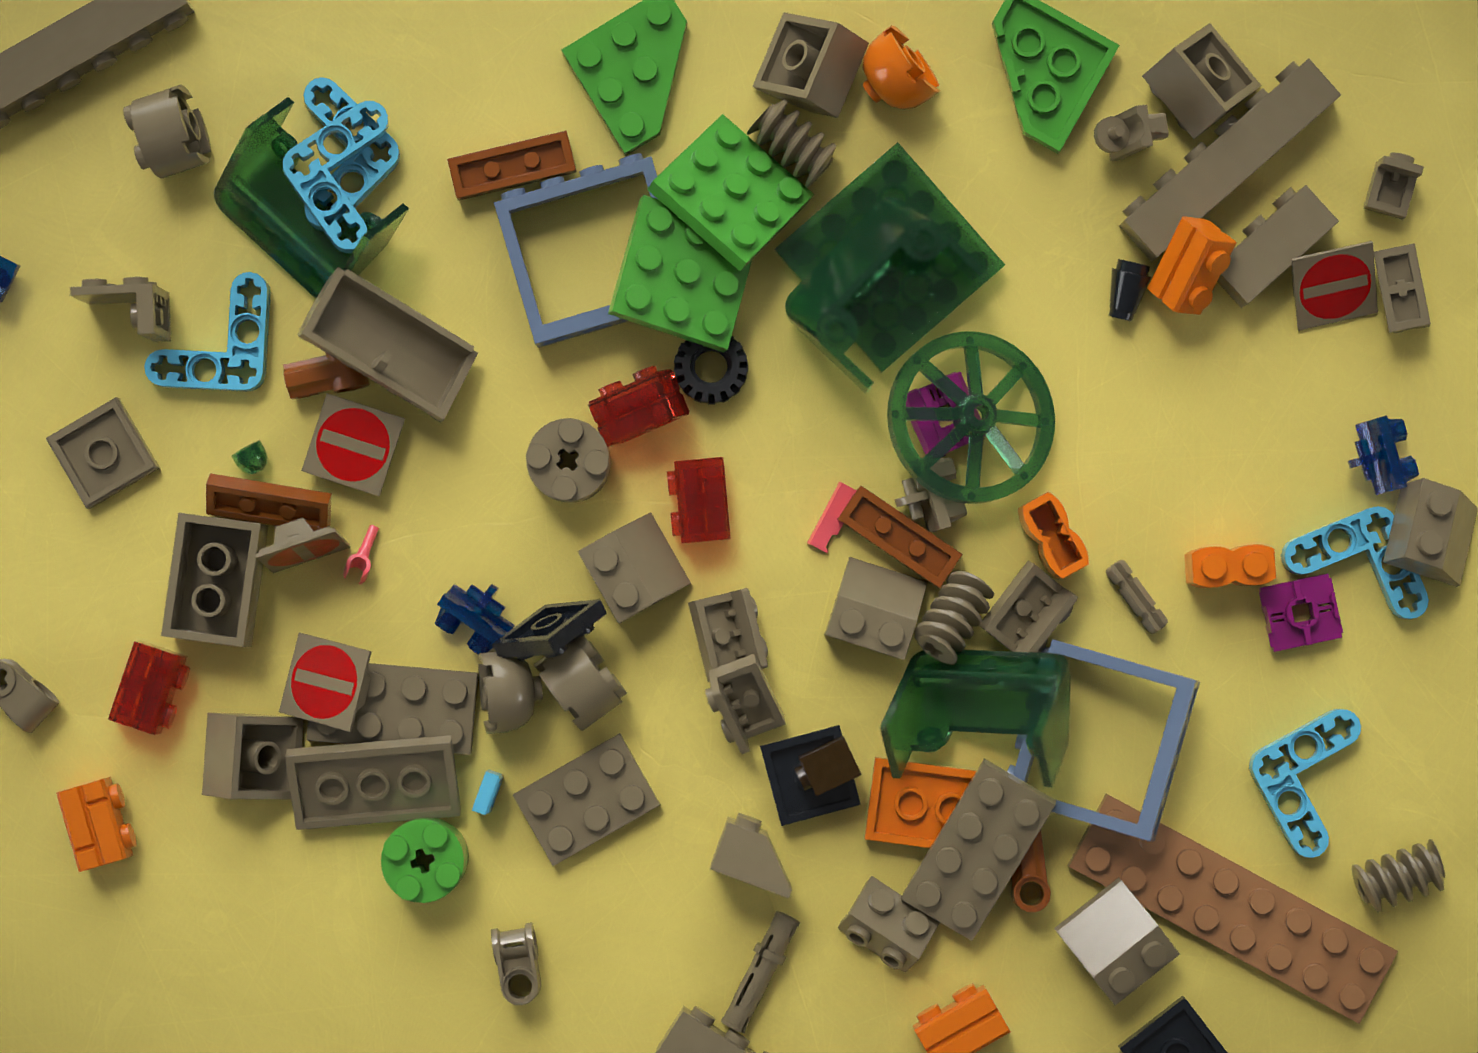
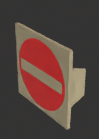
M1372 241L1291 259L1298 330L1378 313Z
M327 393L301 471L380 496L405 418Z
M301 518L275 527L274 545L259 549V553L255 554V558L272 573H276L351 547L335 528L328 526L313 531L305 519Z
M299 632L279 712L352 732L356 712L365 704L371 677L366 672L372 651Z

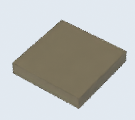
M118 397L46 438L86 509H91L160 468Z

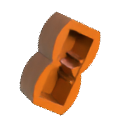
M1047 492L1018 508L1019 520L1024 531L1033 541L1038 543L1041 562L1053 577L1063 579L1089 565V557L1083 541L1074 531L1069 529L1067 513L1061 502L1053 494Z
M1251 544L1232 549L1211 546L1198 548L1184 555L1186 583L1194 587L1213 588L1230 583L1240 586L1265 584L1276 579L1275 549L1266 545Z

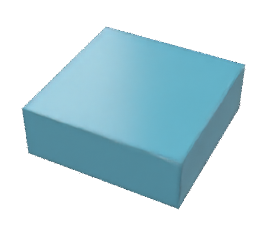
M490 769L485 772L472 811L483 815L489 814L492 811L503 780L501 773Z

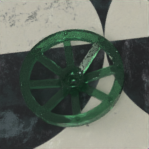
M965 331L947 334L932 340L919 348L903 364L895 377L889 394L887 407L888 429L899 460L920 485L950 501L981 504L999 500L1015 493L1029 483L1040 471L1053 443L1055 412L1053 400L1044 377L1024 352L1008 341L994 335ZM964 348L969 396L929 360L942 352ZM978 350L993 354L1012 367L987 395H983ZM918 371L956 404L955 407H906L907 395ZM1022 378L1032 396L1036 414L999 410L996 404ZM974 409L980 411L982 415L981 420L975 417ZM906 421H953L955 427L924 457L920 458L911 442ZM996 423L1036 427L1033 447L1024 463L997 428ZM984 435L1014 473L1004 482L988 487H980ZM966 436L969 437L966 482L965 486L940 477L930 468Z

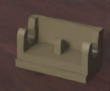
M1415 243L1375 251L1374 259L1389 333H1400L1409 329L1430 327L1431 322Z

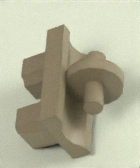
M1147 105L1134 106L1114 117L1104 118L1097 123L1094 129L1095 142L1101 150L1110 153V161L1123 160L1153 146V141L1163 140L1169 136L1165 113L1148 114Z
M932 455L909 462L913 478L902 480L906 496L895 499L896 507L908 505L912 520L924 517L926 528L929 532L951 527V522L967 515L965 502L961 494L945 499L942 494L940 483L956 479V470L952 458L933 459Z

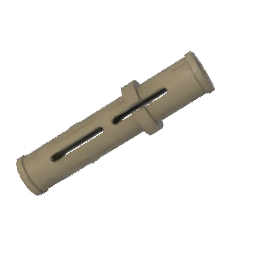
M776 911L762 942H757L754 948L756 954L721 1020L723 1024L735 1031L745 1033L746 1027L778 964L783 965L786 956L783 954L800 924L798 920L783 912Z

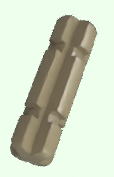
M1124 560L1115 562L1106 570V575L1114 585L1118 584L1120 587L1118 589L1119 593L1135 615L1142 617L1143 620L1140 622L1151 634L1158 632L1168 623L1167 618L1160 609L1156 610L1154 607L1155 601L1139 579L1132 577L1131 573L1133 571Z

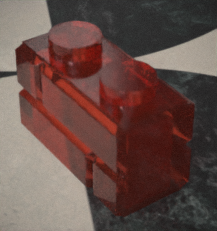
M654 365L632 374L635 381L623 386L621 381H617L598 389L601 397L589 401L588 406L595 423L598 424L597 429L607 447L621 445L689 415L690 411L683 394L680 393V386L674 371L671 369L657 371Z
M723 457L674 461L675 471H667L669 496L677 495L678 511L671 512L672 535L681 536V544L731 540Z
M134 641L108 719L153 735L161 734L163 728L169 729L177 711V706L171 704L176 689L182 690L190 673V667L185 665L187 656L148 642Z

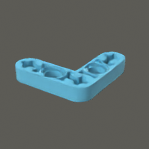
M316 78L309 82L304 90L303 96L306 108L323 126L332 122L327 118L333 116L332 110L324 103H320L317 106L314 105L316 102L315 91L319 90L321 93H325L330 90V100L338 109L342 103L347 105L338 110L333 120L357 105L335 82L328 78ZM366 112L361 114L364 123L363 128L365 126L371 127L372 130L378 128L377 122ZM387 132L375 141L374 144L380 149L386 146L390 147L388 150L389 161L385 162L379 159L374 162V152L368 146L345 161L331 174L354 208L399 163L398 144ZM332 133L347 148V139L342 134ZM357 135L353 136L355 143L361 140ZM356 172L362 175L364 178L362 189L355 193L343 190L341 179L345 174ZM329 189L318 191L313 198L314 205L317 203L323 206L327 205L334 198L333 194L329 192ZM337 201L331 206L330 209H332L336 205ZM305 205V215L310 225L317 230L323 231ZM343 208L337 217L326 220V223L331 225L336 220L340 224L343 221L342 214L349 212L346 208Z
M364 101L357 104L291 148L283 159V171L286 179L332 244L344 253H355L365 246L367 227L364 220L330 174V171L380 139L386 133L388 115L385 108L374 101ZM367 112L370 116L378 114L380 116L377 119L378 128L372 130L371 127L365 126L357 132V136L361 140L355 143L351 131L344 124L350 122L352 129L362 123V113ZM332 133L342 134L347 139V148L340 154L329 153L324 147V140L328 135ZM316 144L320 156L327 163L321 165L319 158H317L308 165L310 171L308 175L304 176L300 171L295 174L292 173L291 170L295 167L293 160L299 157L302 161H306L314 156V151L310 147ZM322 189H329L337 196L336 205L328 211L318 209L313 203L314 195ZM343 208H346L349 212L342 214V219L349 228L355 226L359 228L356 232L357 241L351 243L349 239H344L343 241L339 239L342 235V230L336 220L331 225L326 223V220L337 217Z
M246 272L237 276L232 282L227 352L156 350L148 356L144 368L147 378L152 383L165 388L244 392L254 391L259 388L265 380L271 294L267 281L256 273ZM252 280L254 281V286L261 289L260 295H254L252 299V308L254 310L261 309L260 316L251 313L238 314L239 307L247 309L248 305L247 297L240 294L241 288L248 287L249 281ZM245 321H254L259 327L258 338L252 343L246 344L241 342L237 334L238 327ZM167 357L168 363L175 366H184L183 357H189L185 367L187 381L181 382L184 374L180 372H169L166 375V379L162 380V375L155 372V365L162 364L163 358ZM203 359H210L216 365V374L208 382L199 381L194 372L196 364ZM223 360H229L227 367L231 369H241L244 367V362L249 361V366L256 370V376L249 377L248 383L243 384L241 377L227 375L228 384H222L225 376Z
M1385 507L1367 508L1294 538L1283 547L1281 552L1282 564L1286 570L1298 575L1314 572L1365 550L1388 607L1394 615L1403 619L1418 618L1424 614L1428 607V594L1419 574L1401 569L1397 574L1391 575L1382 568L1381 561L1386 552L1387 545L1375 551L1373 544L1382 542L1376 531L1369 532L1366 525L1372 522V514L1377 519L1384 518L1386 525L1381 528L1384 539L1388 540L1394 515ZM1334 529H1342L1349 536V546L1340 553L1333 551L1328 545V536ZM1318 536L1319 547L1327 559L1322 561L1321 553H1317L1306 558L1307 566L1304 568L1301 563H1293L1291 556L1296 554L1295 546L1299 545L1302 550L1315 547L1317 544L1313 541V537ZM1406 576H1410L1411 582H1405L1403 585L1408 594L1417 595L1418 600L1412 603L1413 611L1410 612L1408 607L1400 608L1398 601L1404 598L1400 586H1395L1391 589L1390 581L1402 580Z
M1334 709L1326 712L1257 750L1249 761L1251 776L1294 852L1304 857L1314 858L1325 852L1329 843V836L1296 774L1351 745L1358 739L1361 732V724L1359 718L1349 710ZM1336 717L1344 721L1349 720L1350 726L1346 728L1347 736L1343 738L1340 734L1331 735L1326 738L1331 746L1325 749L1324 740L1315 731V728L1320 725L1321 732H1327L1336 726L1334 721ZM1303 735L1312 737L1316 744L1314 754L1306 759L1298 757L1294 751L1296 739ZM1284 745L1287 756L1295 763V766L1289 769V763L1284 761L1274 768L1275 776L1271 777L1267 773L1260 774L1259 768L1264 765L1262 758L1264 756L1271 760L1280 758L1284 754L1279 750V747ZM1293 791L1299 797V808L1292 814H1284L1278 807V799L1283 792ZM1308 813L1310 819L1302 820L1308 831L1318 832V837L1314 839L1315 847L1311 849L1306 845L1300 846L1299 841L1303 839V833L1297 825H1293L1290 829L1287 824L1288 822L1300 820Z

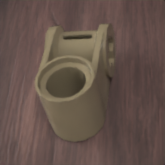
M1 659L0 671L5 670L8 673L4 678L8 685L0 686V707L17 726L28 733H32L59 704V700L45 685L34 679L17 662L12 659Z
M526 923L525 928L500 932L498 928L491 929L493 954L498 966L501 991L504 998L514 1005H524L531 1002L541 989V978L537 960L538 948L533 923ZM516 942H523V943H524V944H522V945H516V946H510V947H507V946H506V944H510V943H516ZM524 974L531 980L532 990L529 995L518 996L512 991L510 985L514 975Z

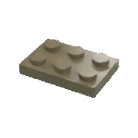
M620 733L513 794L514 799L552 866L660 805L659 800Z

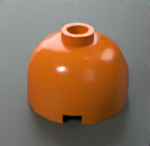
M892 25L870 43L863 57V71L868 79L863 83V87L876 103L883 100L890 107L898 109L916 108L940 92L936 88L939 86V83L922 54L918 50L914 52L907 45L904 46L903 44L909 41L908 37Z

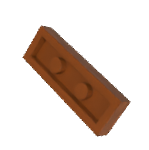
M567 131L447 159L458 201L577 172Z
M210 473L206 483V514L275 526L304 518L312 530L316 531L331 524L332 493Z
M861 485L837 519L937 588L942 586L963 555Z

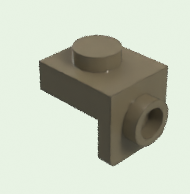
M1392 152L1390 157L1383 156L1375 164L1363 209L1402 220L1406 218L1416 180L1422 175L1424 167L1414 164L1415 159L1406 154Z

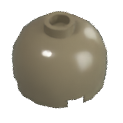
M496 652L479 653V658L482 664H478L482 710H488L489 720L484 721L486 734L517 730L532 717L535 701L543 699L541 677L532 676L529 664L525 660L519 661L517 657L502 658L497 656Z

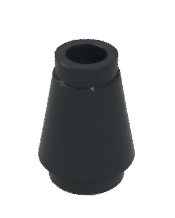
M1118 259L1116 269L1112 268L1109 316L1133 321L1134 313H1136L1152 278L1148 276L1150 266Z

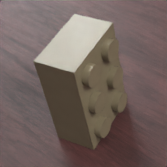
M178 513L161 636L239 647H252L263 564L255 558V554L259 553V549L266 547L269 525Z

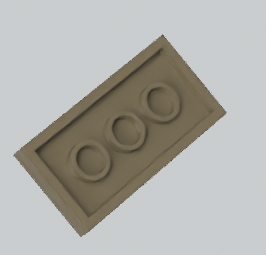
M369 663L366 673L371 677L365 704L356 712L352 732L308 720V741L353 744L452 735L454 753L470 755L472 753L479 673Z
M452 735L286 750L285 760L296 830L408 821L417 818L460 816L461 805Z
M984 758L904 890L901 900L972 941L1054 809L1056 800Z

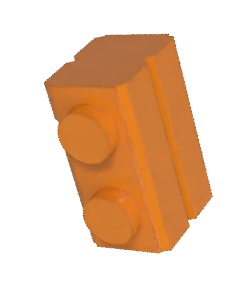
M1183 216L1147 289L1157 298L1162 299V302L1172 311L1200 315L1203 309L1211 303L1213 298L1212 291L1220 275L1229 267L1231 262L1230 255L1237 242L1226 233L1221 232V229L1209 220Z
M111 777L56 793L79 872L133 856L131 848L137 845L136 836L130 823L124 824L120 808L125 807L124 795L120 785L112 783Z
M973 983L956 991L952 995L955 1001L940 1009L939 1005L935 1004L920 1012L916 1016L919 1022L912 1025L927 1053H975L1011 1032L985 986L982 985L976 989Z

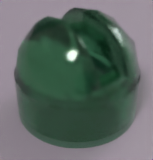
M260 440L249 444L231 455L237 467L247 474H256L267 465L268 456Z

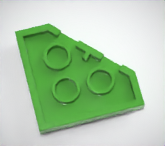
M642 0L561 49L625 156L656 138L661 133L664 114L687 27V20L674 0Z
M1004 0L992 22V27L1022 133L1059 154L1120 45L1040 0Z

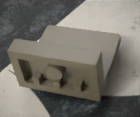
M147 277L123 278V285L107 284L106 279L82 280V287H70V296L86 304L136 302L131 304L130 318L132 327L137 328L138 334L154 342L171 341L169 292L158 287L156 282H148Z

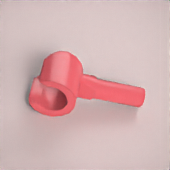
M369 525L357 554H353L347 559L343 571L345 579L349 569L356 567L363 572L359 584L366 581L371 567L368 557L378 533V527Z

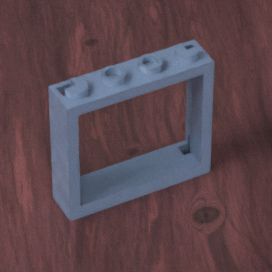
M641 153L629 155L619 159V166L604 170L603 165L588 167L579 172L580 177L565 181L563 176L554 177L541 182V189L527 193L524 188L510 190L501 194L502 200L494 202L533 339L538 348L628 322V320L609 315L610 305L543 324L511 213L640 175H644L647 187H649L657 177L652 156L643 158ZM649 192L650 197L656 198L652 193Z
M1052 639L1050 647H1045L1039 658L1038 670L1043 671L1039 687L1032 686L1028 696L1026 709L1031 710L1028 725H1021L1017 734L1015 749L1020 750L1016 766L1010 765L1007 772L1027 783L1063 656L1174 687L1176 692L1138 824L1056 800V805L1052 812L1155 842L1200 682Z

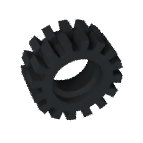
M731 336L728 350L725 352L686 340L684 343H681L677 355H675L674 372L676 380L683 392L696 402L708 403V405L726 402L740 391L746 380L748 371L747 356L742 345L734 339V336ZM715 351L725 358L727 371L721 380L709 383L697 376L695 363L697 358L704 352Z

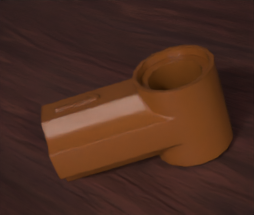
M326 352L324 356L283 365L286 388L292 400L329 391L342 393L370 386L369 378L347 367Z
M1041 830L1011 877L1012 901L1017 907L1027 912H1037L1045 908L1051 895L1047 883ZM1029 881L1036 882L1041 888L1040 899L1032 905L1024 904L1020 898L1022 885Z

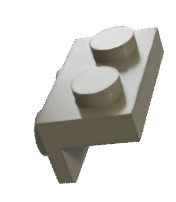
M1027 561L979 626L1012 653L1026 662H1030L1034 656H1037L1044 650L1048 637L1058 624L1064 622L1070 616L1073 605L1078 597L1062 587L1037 565Z
M748 588L688 603L708 682H710L709 670L751 654H755L762 669L768 667L766 659L768 649L765 640L760 635L756 619L758 616L757 605L751 597Z
M755 654L708 671L711 688L705 689L707 700L714 713L721 712L724 718L721 720L724 735L729 743L736 742L741 754L750 752L748 738L786 724L783 711Z
M871 876L848 914L840 922L838 929L844 932L852 943L866 947L880 956L882 962L887 966L907 972L921 957L940 922L901 900L902 895Z

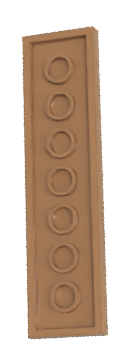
M1105 794L1096 811L1138 824L1141 813L1108 794ZM1162 823L1159 825L1155 842L1089 824L1067 865L1106 887L1119 877L1144 908L1359 1024L1398 952Z

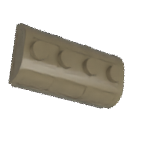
M339 267L335 269L326 281L298 332L299 338L313 344L341 361L347 367L356 370L439 422L445 419L478 355V352L474 351L473 345L351 270L347 269L344 271Z

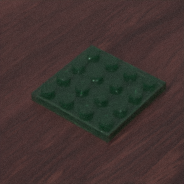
M898 142L774 249L776 254L880 373H883L1005 266L1003 261Z

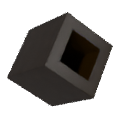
M843 735L798 756L802 765L794 768L804 790L813 788L816 796L862 775Z

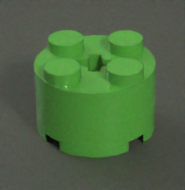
M438 818L410 820L392 832L384 843L381 855L383 876L389 887L404 900L417 903L439 900L449 894L462 880L469 858L467 844L460 831L444 820ZM420 849H423L426 855L433 854L435 860L429 864V870H426L424 864L418 865L416 862V857L420 855Z

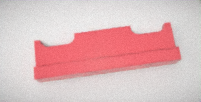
M842 482L838 483L807 542L808 544L825 553L828 552L826 546L831 536L838 535L843 526V523L837 519L857 490Z

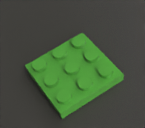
M724 114L665 168L647 189L740 272L814 196V193L806 188Z
M643 195L639 200L608 314L725 352L730 344L752 260L740 272L661 201Z

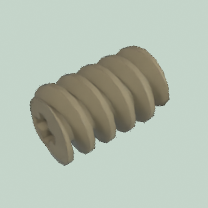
M784 99L776 104H772L764 111L746 134L750 135L760 130L756 143L762 146L772 141L768 153L772 157L785 152L781 165L786 168L797 163L793 176L798 179L808 173L809 176L805 187L809 188L834 160L832 156L836 145L832 143L824 148L820 147L824 134L820 132L809 137L808 134L812 123L808 121L797 126L796 122L800 112L796 110L785 115L784 111L788 101Z
M956 571L950 574L946 580L947 584L943 585L938 593L939 597L935 598L930 605L931 610H927L922 618L923 622L919 623L914 630L915 638L921 648L931 657L948 665L956 663L958 657L954 651L962 652L966 644L963 639H970L973 636L974 631L972 627L979 626L982 621L980 614H986L990 609L986 599H991L994 596L990 586L982 579L966 571Z
M1429 839L1427 842V850L1420 843L1414 844L1412 846V856L1406 849H1399L1396 853V861L1390 854L1382 855L1381 867L1374 859L1366 860L1365 871L1358 864L1352 865L1351 868L1354 883L1362 901L1366 904L1370 903L1377 912L1382 911V898H1386L1392 907H1396L1397 893L1400 892L1408 902L1413 901V888L1415 887L1419 889L1424 897L1429 896L1428 883L1433 882L1440 892L1444 891L1445 871L1438 849L1432 839Z

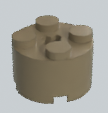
M177 85L133 100L131 105L123 108L125 121L130 130H134L138 145L134 146V153L139 166L143 170L150 168L161 179L210 162V159L204 156V154L211 152V147L203 117L199 108L190 109L186 100L193 97L183 85Z
M565 418L546 424L534 435L526 453V462L530 478L541 492L554 500L573 503L587 500L602 489L610 472L611 456L606 441L594 427L578 419ZM565 451L571 455L575 452L579 454L575 460L578 467L573 471L568 467L562 470L559 467L563 462L561 454Z
M585 636L574 638L567 644L568 649L561 655L553 658L543 657L534 664L535 668L541 672L539 673L540 677L564 711L572 713L575 718L573 722L581 731L621 704V697L627 694L614 674H611L607 667L602 670L598 665L604 660Z

